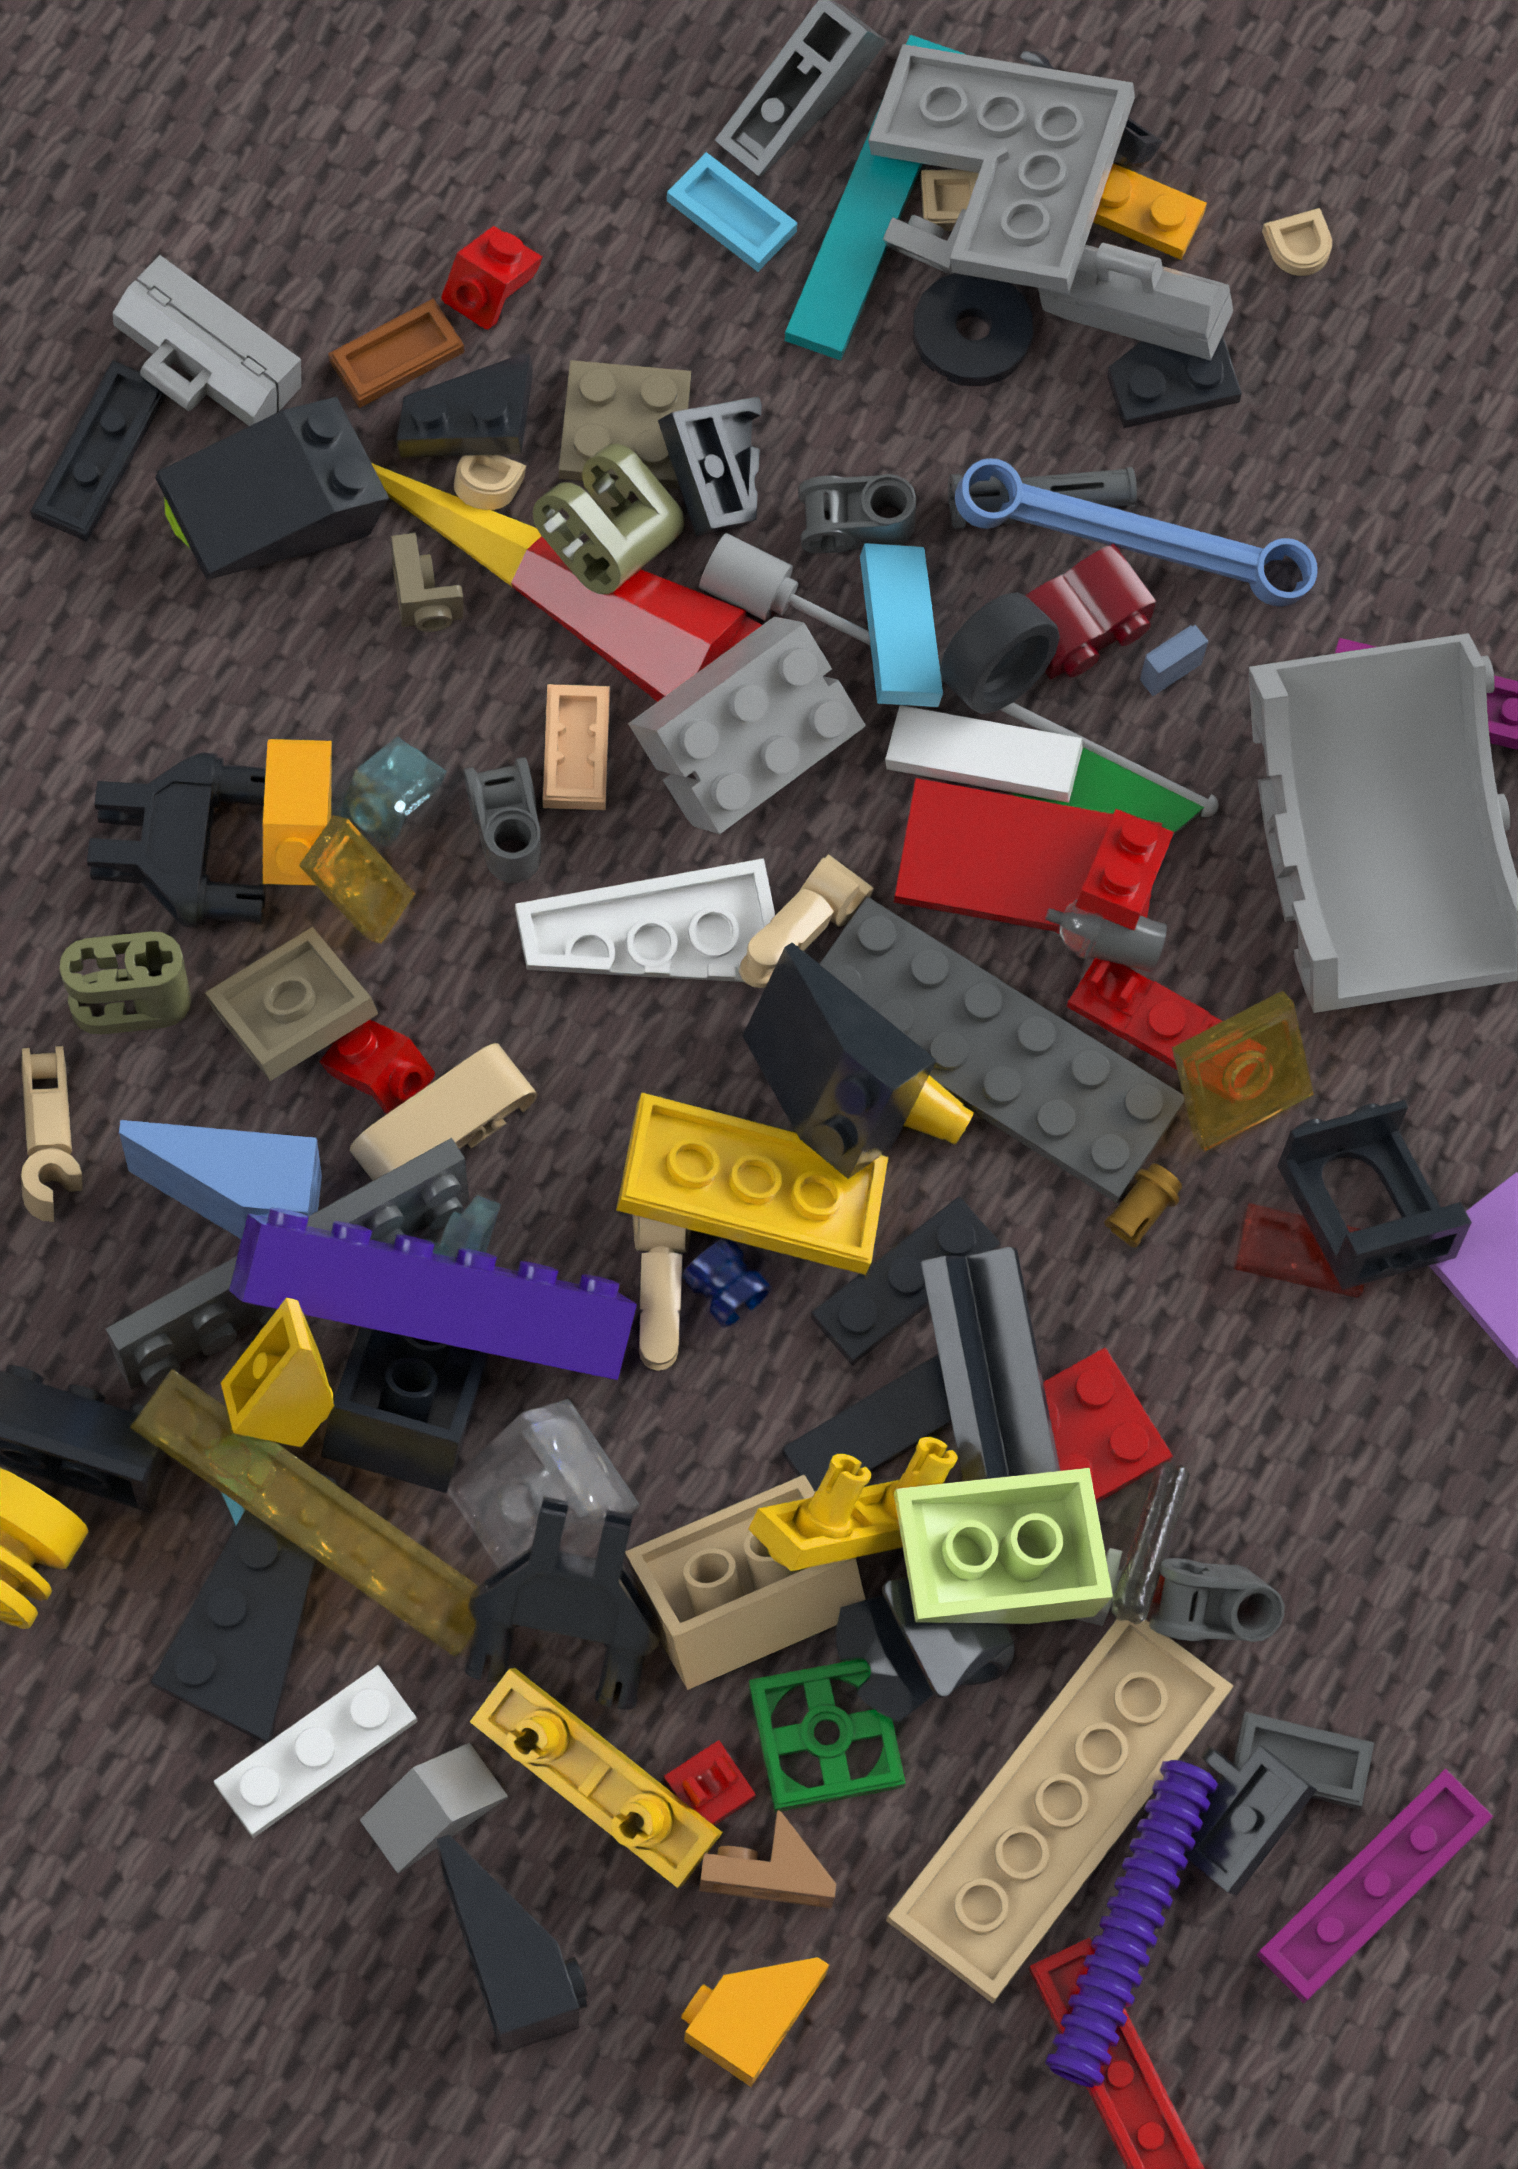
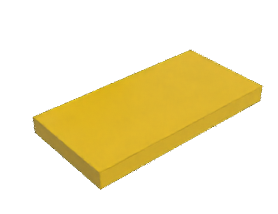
M641 1093L636 1106L616 1210L866 1275L872 1262L888 1157L881 1155L847 1179L801 1141L795 1132Z

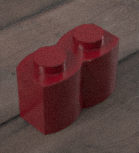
M1115 544L1096 551L1063 575L1047 581L1025 595L1058 626L1060 639L1057 650L1045 670L1050 680L1065 671L1070 678L1079 676L1099 660L1100 654L1098 651L1115 641H1118L1121 646H1127L1139 639L1151 627L1149 620L1153 616L1156 600Z

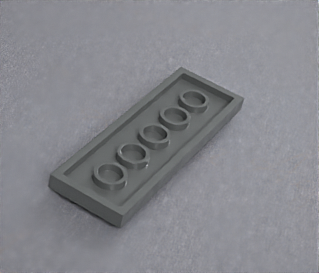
M866 897L820 962L823 968L937 1060L930 1076L963 1103L964 1107L1115 1203L1119 1202L1134 1180L1135 1174L1142 1168L1185 1104L1187 1097L869 897Z
M450 1138L310 1215L307 1226L331 1231L333 1221L351 1223L372 1230L370 1240L393 1245L397 1234L409 1236L427 1225L432 1230L445 1227L455 1221L463 1213V1205L470 1202L465 1158L454 1140ZM237 1256L106 1328L118 1369L131 1390L142 1383H145L147 1387H154L166 1382L180 1370V1362L200 1351L204 1355L218 1353L236 1340L238 1336L236 1331L258 1319L262 1324H266L277 1309L242 1302L229 1291Z

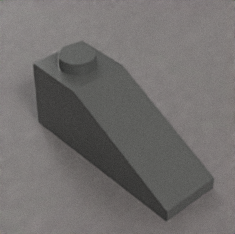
M818 0L716 137L715 141L756 175L761 177L854 86L887 41L843 5L833 0Z

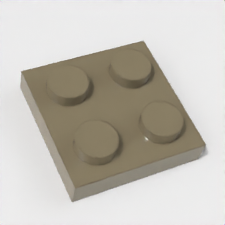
M570 360L559 479L583 481L582 469L589 458L609 444H621L630 448L642 460L664 488L680 489L658 420L671 412L688 409L691 371ZM612 469L608 472L610 477L616 482L619 478L616 472Z
M313 927L205 992L214 1012L269 1081L378 1015L371 996Z

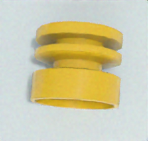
M0 1468V1621L21 1629H28L36 1619L38 1612L36 1607L23 1595L42 1601L47 1600L52 1593L49 1583L32 1568L33 1564L36 1562L59 1570L66 1569L88 1534L86 1524L76 1514L55 1498Z

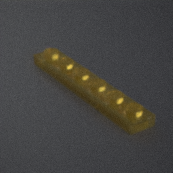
M172 1369L165 1376L130 1428L454 1657L462 1652L474 1633L476 1620L471 1616L468 1603L471 1594L478 1585L276 1442L233 1433L227 1407Z

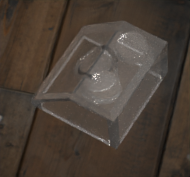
M569 1399L521 1413L451 1479L448 1493L499 1569L532 1546L543 1496L569 1501L560 1551L577 1555L600 1541L607 1510L631 1514L640 1506Z

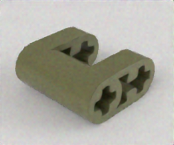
M609 444L586 461L582 469V479L588 493L573 483H560L540 497L533 507L534 523L541 536L578 580L590 591L597 594H609L618 589L679 538L684 530L685 521L682 510L677 502L642 460L630 448L621 444ZM611 469L619 477L616 482L608 474ZM634 493L639 499L631 504L627 498ZM562 508L570 516L567 521L559 512ZM584 533L590 538L585 543L579 539Z
M150 931L85 938L75 941L66 948L61 956L59 969L65 990L69 994L68 1004L73 1021L80 1029L90 1034L102 1035L166 1028L180 1022L185 1018L190 1009L191 996L180 945L173 937L163 932ZM125 954L124 962L126 969H112L118 968L116 955ZM87 959H96L99 969H109L83 976L79 973H74L83 970V961ZM133 1000L137 1014L126 1015L125 1002L105 1005V1015L95 1017L92 1016L90 1007H80V1004Z

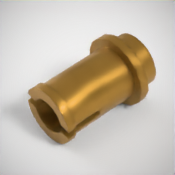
M1155 1163L1148 1170L1140 1169L1135 1174L1138 1182L1112 1215L1108 1216L1104 1221L1105 1226L1110 1228L1113 1234L1134 1248L1140 1244L1142 1237L1166 1207H1175L1179 1203L1177 1194L1182 1189V1184L1171 1172Z

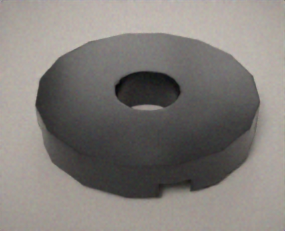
M953 273L939 278L923 292L913 317V343L922 362L933 372L935 369L940 375L946 376L947 381L960 386H987L1008 378L1024 360L1033 338L1032 312L1024 295L1009 282ZM965 317H978L987 323L990 331L984 338L969 340L958 333L956 324Z

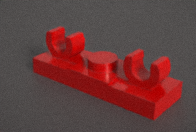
M1097 958L1093 960L1067 1003L1069 1009L1230 1101L1233 1099L1264 1044L1209 1014L1205 1009L1156 981L1153 982L1125 965Z

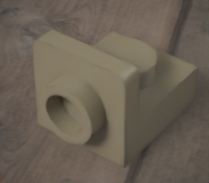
M416 533L391 536V560L401 626L416 625V628L420 631L433 632L449 627L453 620L463 619L462 587L460 585L435 588L431 555H419Z

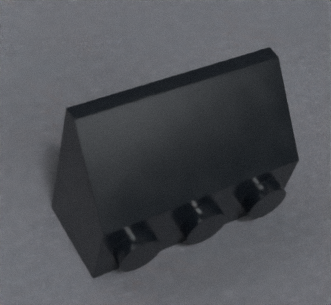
M7 1365L5 1372L0 1370V1466L152 1513L178 1441L174 1425L166 1423L168 1417L165 1414L139 1404H131L129 1411L105 1404V1396L80 1385L71 1384L68 1386L67 1391L42 1384L44 1378L41 1375L24 1367Z

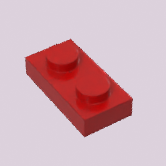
M1115 809L1075 907L1134 931L1174 832Z

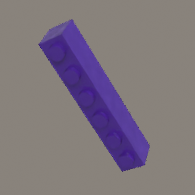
M271 1207L268 1218L249 1213L247 1215L229 1291L242 1302L278 1309L286 1298L298 1300L304 1315L618 1380L637 1304L618 1293L620 1284L615 1281L582 1274L580 1284L557 1280V1269L526 1261H520L518 1271L496 1267V1256L467 1248H459L456 1258L433 1253L434 1243L407 1235L397 1234L394 1245L370 1240L372 1230L341 1221H333L331 1231L307 1226L309 1220L307 1215L281 1208Z

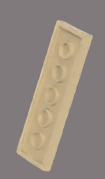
M1129 1606L1120 1614L887 1916L886 1921L991 2003L996 2001L1147 1800L1154 1793L1152 1791L1154 1782L1156 1780H1163L1164 1777L1159 1771L1162 1762L1180 1759L1233 1688L1231 1683L1170 1637L1152 1630L1149 1626L1150 1622Z

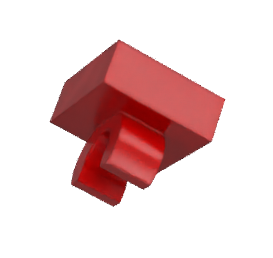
M720 1740L663 1776V1781L673 1794L714 1826L756 1798L755 1792Z

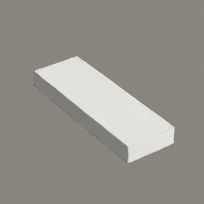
M900 705L885 761L888 770L1069 803L1083 747L1082 738Z

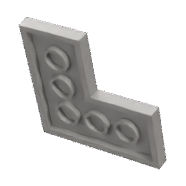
M903 44L868 140L871 155L979 173L949 258L953 273L1069 293L1135 99L1134 86L1132 82Z

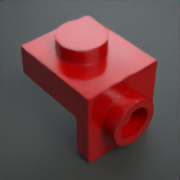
M492 226L457 252L441 299L454 310L488 330L497 323L505 299L533 278L539 269L543 257L525 246L515 235L503 232L499 228Z
M371 1019L336 1040L319 1061L327 1073L337 1080L372 1096L386 1115L426 1088L435 1076L434 1070L409 1037Z

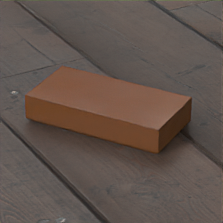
M433 298L328 353V358L358 407L361 408L463 354L464 344Z

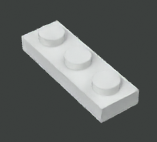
M377 1665L214 1780V1784L252 1838H255L417 1723V1718L379 1665Z

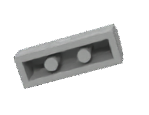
M1102 243L1099 248L1085 245L1069 293L1038 288L1042 308L1051 314L1210 361L1233 313L1228 284L1164 267L1160 258L1107 243Z
M161 255L140 274L137 281L135 280L127 288L113 311V325L153 354L142 366L140 376L187 411L192 410L208 395L248 426H251L280 411L301 388V359ZM175 363L194 377V379L189 382L170 368V366Z

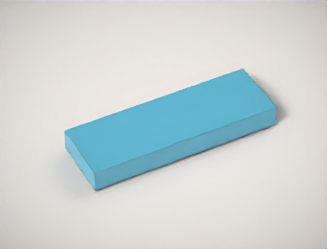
M864 543L860 562L877 704L938 707L943 695L925 549L924 547Z

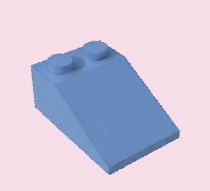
M120 1120L119 1135L129 1172L242 1239L248 1213L268 1218L271 1207L298 1212L308 1217L318 1212L322 1173L317 1138Z

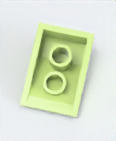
M1090 1468L900 1488L894 1491L915 1622L1033 1624L1094 1617L1113 1597Z

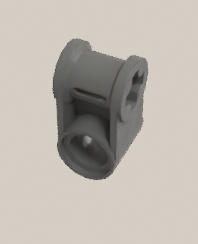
M884 474L861 477L818 476L805 480L798 487V498L800 502L805 504L806 530L800 536L801 546L809 553H841L850 549H863L864 543L902 545L914 533L916 495L911 484L898 475ZM891 506L899 509L902 513L897 517L889 519L876 515L874 511L881 507ZM824 511L829 512L830 520H825Z
M526 757L516 758L512 766L476 772L473 767L464 768V780L473 822L478 826L484 858L489 871L497 879L507 883H520L530 879L537 872L541 863V840L535 794ZM508 840H519L527 845L524 850L517 853L502 851L498 846Z
M1169 1558L1161 1562L1159 1572L1165 1577L1159 1612L1151 1615L1149 1626L1159 1634L1180 1640L1224 1639L1250 1642L1263 1641L1272 1636L1280 1627L1284 1618V1602L1277 1591L1246 1567L1236 1564H1208L1187 1559ZM1251 1594L1245 1607L1237 1611L1242 1600Z

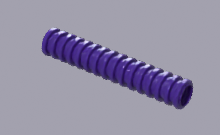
M1170 1760L1163 1761L1159 1771L1164 1776L1163 1780H1156L1154 1782L1152 1791L1156 1798L1147 1800L1144 1810L1149 1816L1147 1819H1140L1137 1830L1141 1833L1140 1838H1133L1129 1846L1130 1850L1134 1853L1133 1857L1125 1858L1122 1864L1126 1875L1125 1877H1117L1114 1885L1119 1893L1117 1896H1111L1106 1906L1111 1910L1110 1916H1102L1099 1926L1104 1930L1102 1936H1094L1091 1946L1096 1950L1095 1954L1087 1955L1083 1965L1088 1969L1087 1975H1079L1076 1985L1081 1990L1079 1995H1071L1068 2004L1073 2008L1072 2013L1064 2014L1060 2023L1065 2028L1063 2034H1056L1053 2044L1058 2049L1056 2054H1048L1045 2061L1050 2071L1082 2086L1093 2088L1094 2086L1102 2085L1104 2076L1099 2071L1101 2066H1109L1112 2056L1107 2052L1109 2046H1117L1120 2038L1115 2033L1116 2027H1124L1127 2016L1122 2013L1123 2009L1133 2005L1135 1997L1130 1991L1132 1987H1139L1143 1978L1138 1974L1139 1968H1146L1148 1966L1150 1957L1146 1954L1147 1948H1154L1158 1940L1153 1934L1154 1929H1161L1163 1927L1165 1918L1161 1915L1162 1909H1169L1173 1901L1168 1893L1170 1890H1177L1180 1879L1176 1876L1177 1871L1185 1870L1188 1863L1183 1854L1185 1851H1192L1195 1840L1191 1837L1192 1832H1199L1203 1824L1202 1820L1198 1817L1199 1813H1206L1210 1806L1206 1795L1214 1793L1218 1785L1211 1774L1183 1761Z

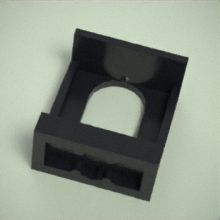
M1405 1100L1382 1106L1375 1103L1367 1104L1349 1115L1327 1121L1311 1119L1298 1125L1290 1131L1277 1165L1342 1290L1456 1258L1472 1224L1461 1202L1440 1207L1403 1140L1399 1128L1408 1109ZM1350 1157L1365 1162L1379 1175L1402 1218L1349 1232L1324 1185L1322 1178L1324 1167L1327 1163L1337 1158Z

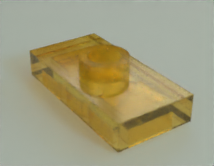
M333 815L299 864L300 868L363 936L382 944L415 895L413 890L347 818Z

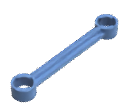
M983 459L974 463L964 474L955 491V503L960 515L968 523L976 527L994 528L1010 518L1107 545L1115 544L1118 548L1248 582L1258 599L1273 606H1287L1297 602L1312 588L1317 578V562L1313 553L1306 545L1297 540L1289 538L1278 539L1269 543L1263 549L1023 484L1017 471L1011 465L999 459ZM991 476L999 479L1005 485L1009 494V502L1003 503L1001 509L994 513L977 507L969 494V489L973 484L979 481H989ZM1284 555L1288 556L1300 568L1303 581L1297 582L1292 592L1276 589L1269 583L1264 573V566L1268 562L1282 560Z

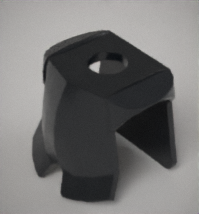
M908 1576L886 1582L882 1587L883 1596L863 1600L840 1608L836 1628L838 1657L841 1661L864 1659L869 1664L871 1670L870 1676L857 1689V1695L878 1713L898 1722L934 1694L939 1698H944L960 1685H977L998 1679L1007 1671L1013 1659L1014 1641L1005 1623L915 1622Z

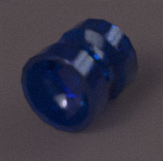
M725 1238L702 1252L682 1274V1279L693 1293L703 1294L706 1299L712 1298L710 1314L722 1328L729 1327L741 1319L734 1310L743 1302L750 1310H753L764 1301L772 1290V1286L760 1272L746 1271L747 1266L743 1262V1250L735 1241Z

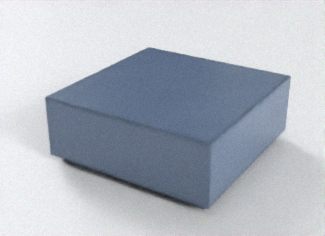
M1190 625L1146 654L1140 681L1152 696L1156 695L1202 664L1208 640L1196 625L1193 627Z

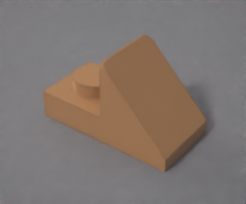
M777 1810L770 1862L757 1860L758 1852L755 1850L736 1846L718 1847L717 1855L704 1853L699 1891L832 1908L836 1883L779 1810Z

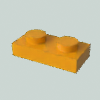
M1113 163L1093 223L1182 260L1205 213L1207 203Z

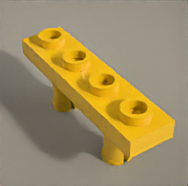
M923 1437L919 1439L916 1451L900 1480L864 1487L871 1478L869 1469L867 1467L860 1468L862 1462L853 1456L836 1454L832 1457L829 1468L813 1497L758 1508L748 1530L768 1548L770 1556L776 1562L787 1567L790 1571L902 1548L894 1491L900 1488L943 1484L958 1457L953 1450L946 1451L948 1445L939 1439Z
M511 1668L506 1672L470 1720L471 1724L508 1752L513 1759L519 1761L612 1835L618 1843L627 1847L677 1888L684 1885L703 1860L704 1853L707 1854L723 1833L516 1668Z

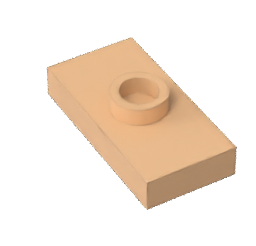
M547 684L543 808L606 810L610 686Z

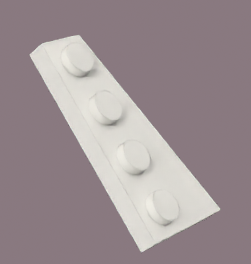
M764 858L515 904L527 970L745 982L740 976L739 966L747 953L748 943L775 916Z

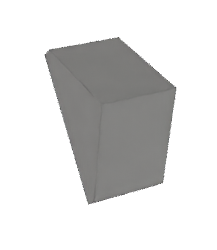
M468 1743L413 1767L360 1821L399 1875L436 1849V1839L447 1835L453 1837L503 1802L508 1796L472 1745Z

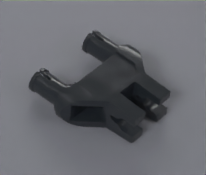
M202 752L179 762L148 784L97 781L94 806L98 810V823L143 826L141 841L90 838L87 855V865L91 867L90 878L92 880L142 884L171 916L184 927L199 928V925H205L207 919L255 923V925H262L264 920L262 909H265L266 903L265 884L251 885L210 881V876L206 874L214 807L219 808L221 802L264 805L266 768L224 764V759L218 757L217 753Z
M543 1496L532 1546L488 1577L473 1591L469 1598L468 1609L476 1623L468 1662L465 1664V1673L472 1678L481 1680L486 1655L490 1654L492 1659L487 1682H500L507 1672L515 1628L520 1626L600 1642L606 1646L599 1685L595 1691V1700L602 1705L611 1707L615 1685L619 1681L622 1683L617 1709H633L637 1706V1693L645 1655L651 1654L659 1646L660 1631L645 1598L623 1564L633 1515L607 1510L597 1558L560 1551L569 1501Z

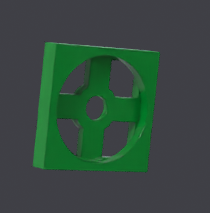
M864 1659L850 1660L749 1680L748 1686L774 1813L777 1810L786 1811L905 1788L906 1782L892 1719L878 1713L874 1709L847 1714L844 1710L835 1706L830 1680L843 1681L859 1688L871 1673L870 1666ZM803 1685L809 1712L804 1717L802 1723L772 1728L771 1717L780 1700L793 1688ZM822 1721L835 1723L840 1731L839 1739L832 1745L820 1744L814 1737V1728L818 1723ZM881 1737L883 1749L875 1767L866 1777L851 1780L845 1755L851 1742ZM808 1751L812 1756L819 1759L824 1785L807 1788L795 1782L781 1769L778 1756Z

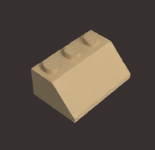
M805 1475L625 1552L627 1562L638 1588L659 1627L662 1645L687 1690L836 1626L841 1607L866 1600L856 1558L790 1571L787 1567L776 1562L770 1556L768 1548L748 1530L758 1508L813 1497L815 1491Z

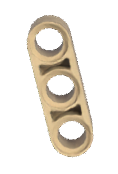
M498 1043L491 1044L474 1053L368 1127L352 1143L350 1152L374 1181L450 1138L454 1140L459 1149L466 1144L473 1148L507 1124L503 1118L518 1108L522 1112L527 1110L536 1100L538 1094Z

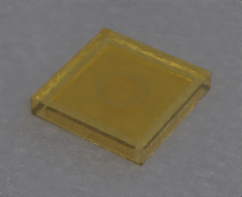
M1283 991L1172 1048L1192 1133L1204 1151L1314 1095L1295 1005Z

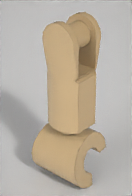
M829 854L826 858L823 857L800 891L771 919L770 923L751 938L747 946V953L739 966L741 978L752 987H766L785 946L793 942L804 951L827 928L829 921L838 927L846 925L866 897L870 898L874 888Z
M55 1046L56 1053L30 1054V1048H22V1081L27 1154L29 1156L22 1167V1198L26 1209L32 1216L42 1221L54 1222L53 1190L43 1184L48 1181H58L69 1192L82 1191L80 1166L70 1155L72 1145L63 1046ZM57 1078L58 1088L32 1089V1080Z
M632 1215L636 1251L648 1252L642 1253L640 1359L645 1366L652 1370H666L676 1361L679 1347L682 1254L677 1253L688 1252L691 1230Z

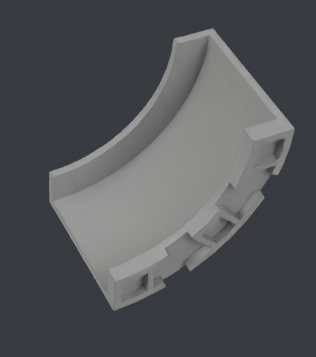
M1469 633L1250 666L1249 690L1253 742L1256 744L1262 743L1265 754L1267 776H1270V778L1258 779L1266 839L1285 922L1295 920L1298 928V949L1294 950V959L1313 1013L1518 981V878L1505 831L1510 829V811L1505 795L1497 794L1488 727L1486 693L1494 691V673L1490 658L1487 655L1481 656Z

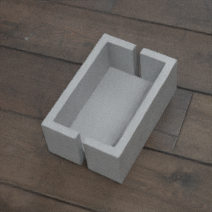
M773 617L628 723L656 770L670 773L663 781L687 820L694 827L717 834L724 832L866 726L839 680L824 677L832 668L805 623L779 617ZM693 773L696 779L689 778L687 776Z

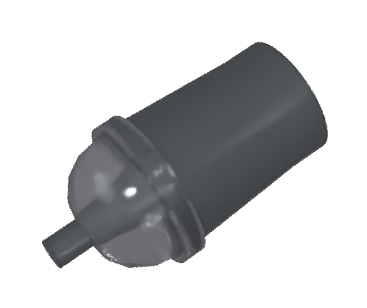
M1078 899L1070 903L1064 912L1048 908L1045 920L1060 924L1059 933L1063 943L1070 950L1076 952L1077 957L1084 959L1088 957L1097 958L1147 972H1152L1156 967L1166 937V924L1140 916L1133 931L1103 919L1104 916L1097 912L1092 914L1076 908L1075 905Z

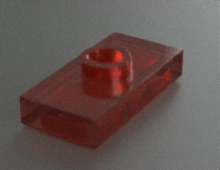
M1248 1203L1244 1211L1234 1264L1235 1270L1355 1298L1360 1297L1364 1284L1342 1290L1303 1215ZM1347 1226L1349 1232L1361 1230L1359 1228Z

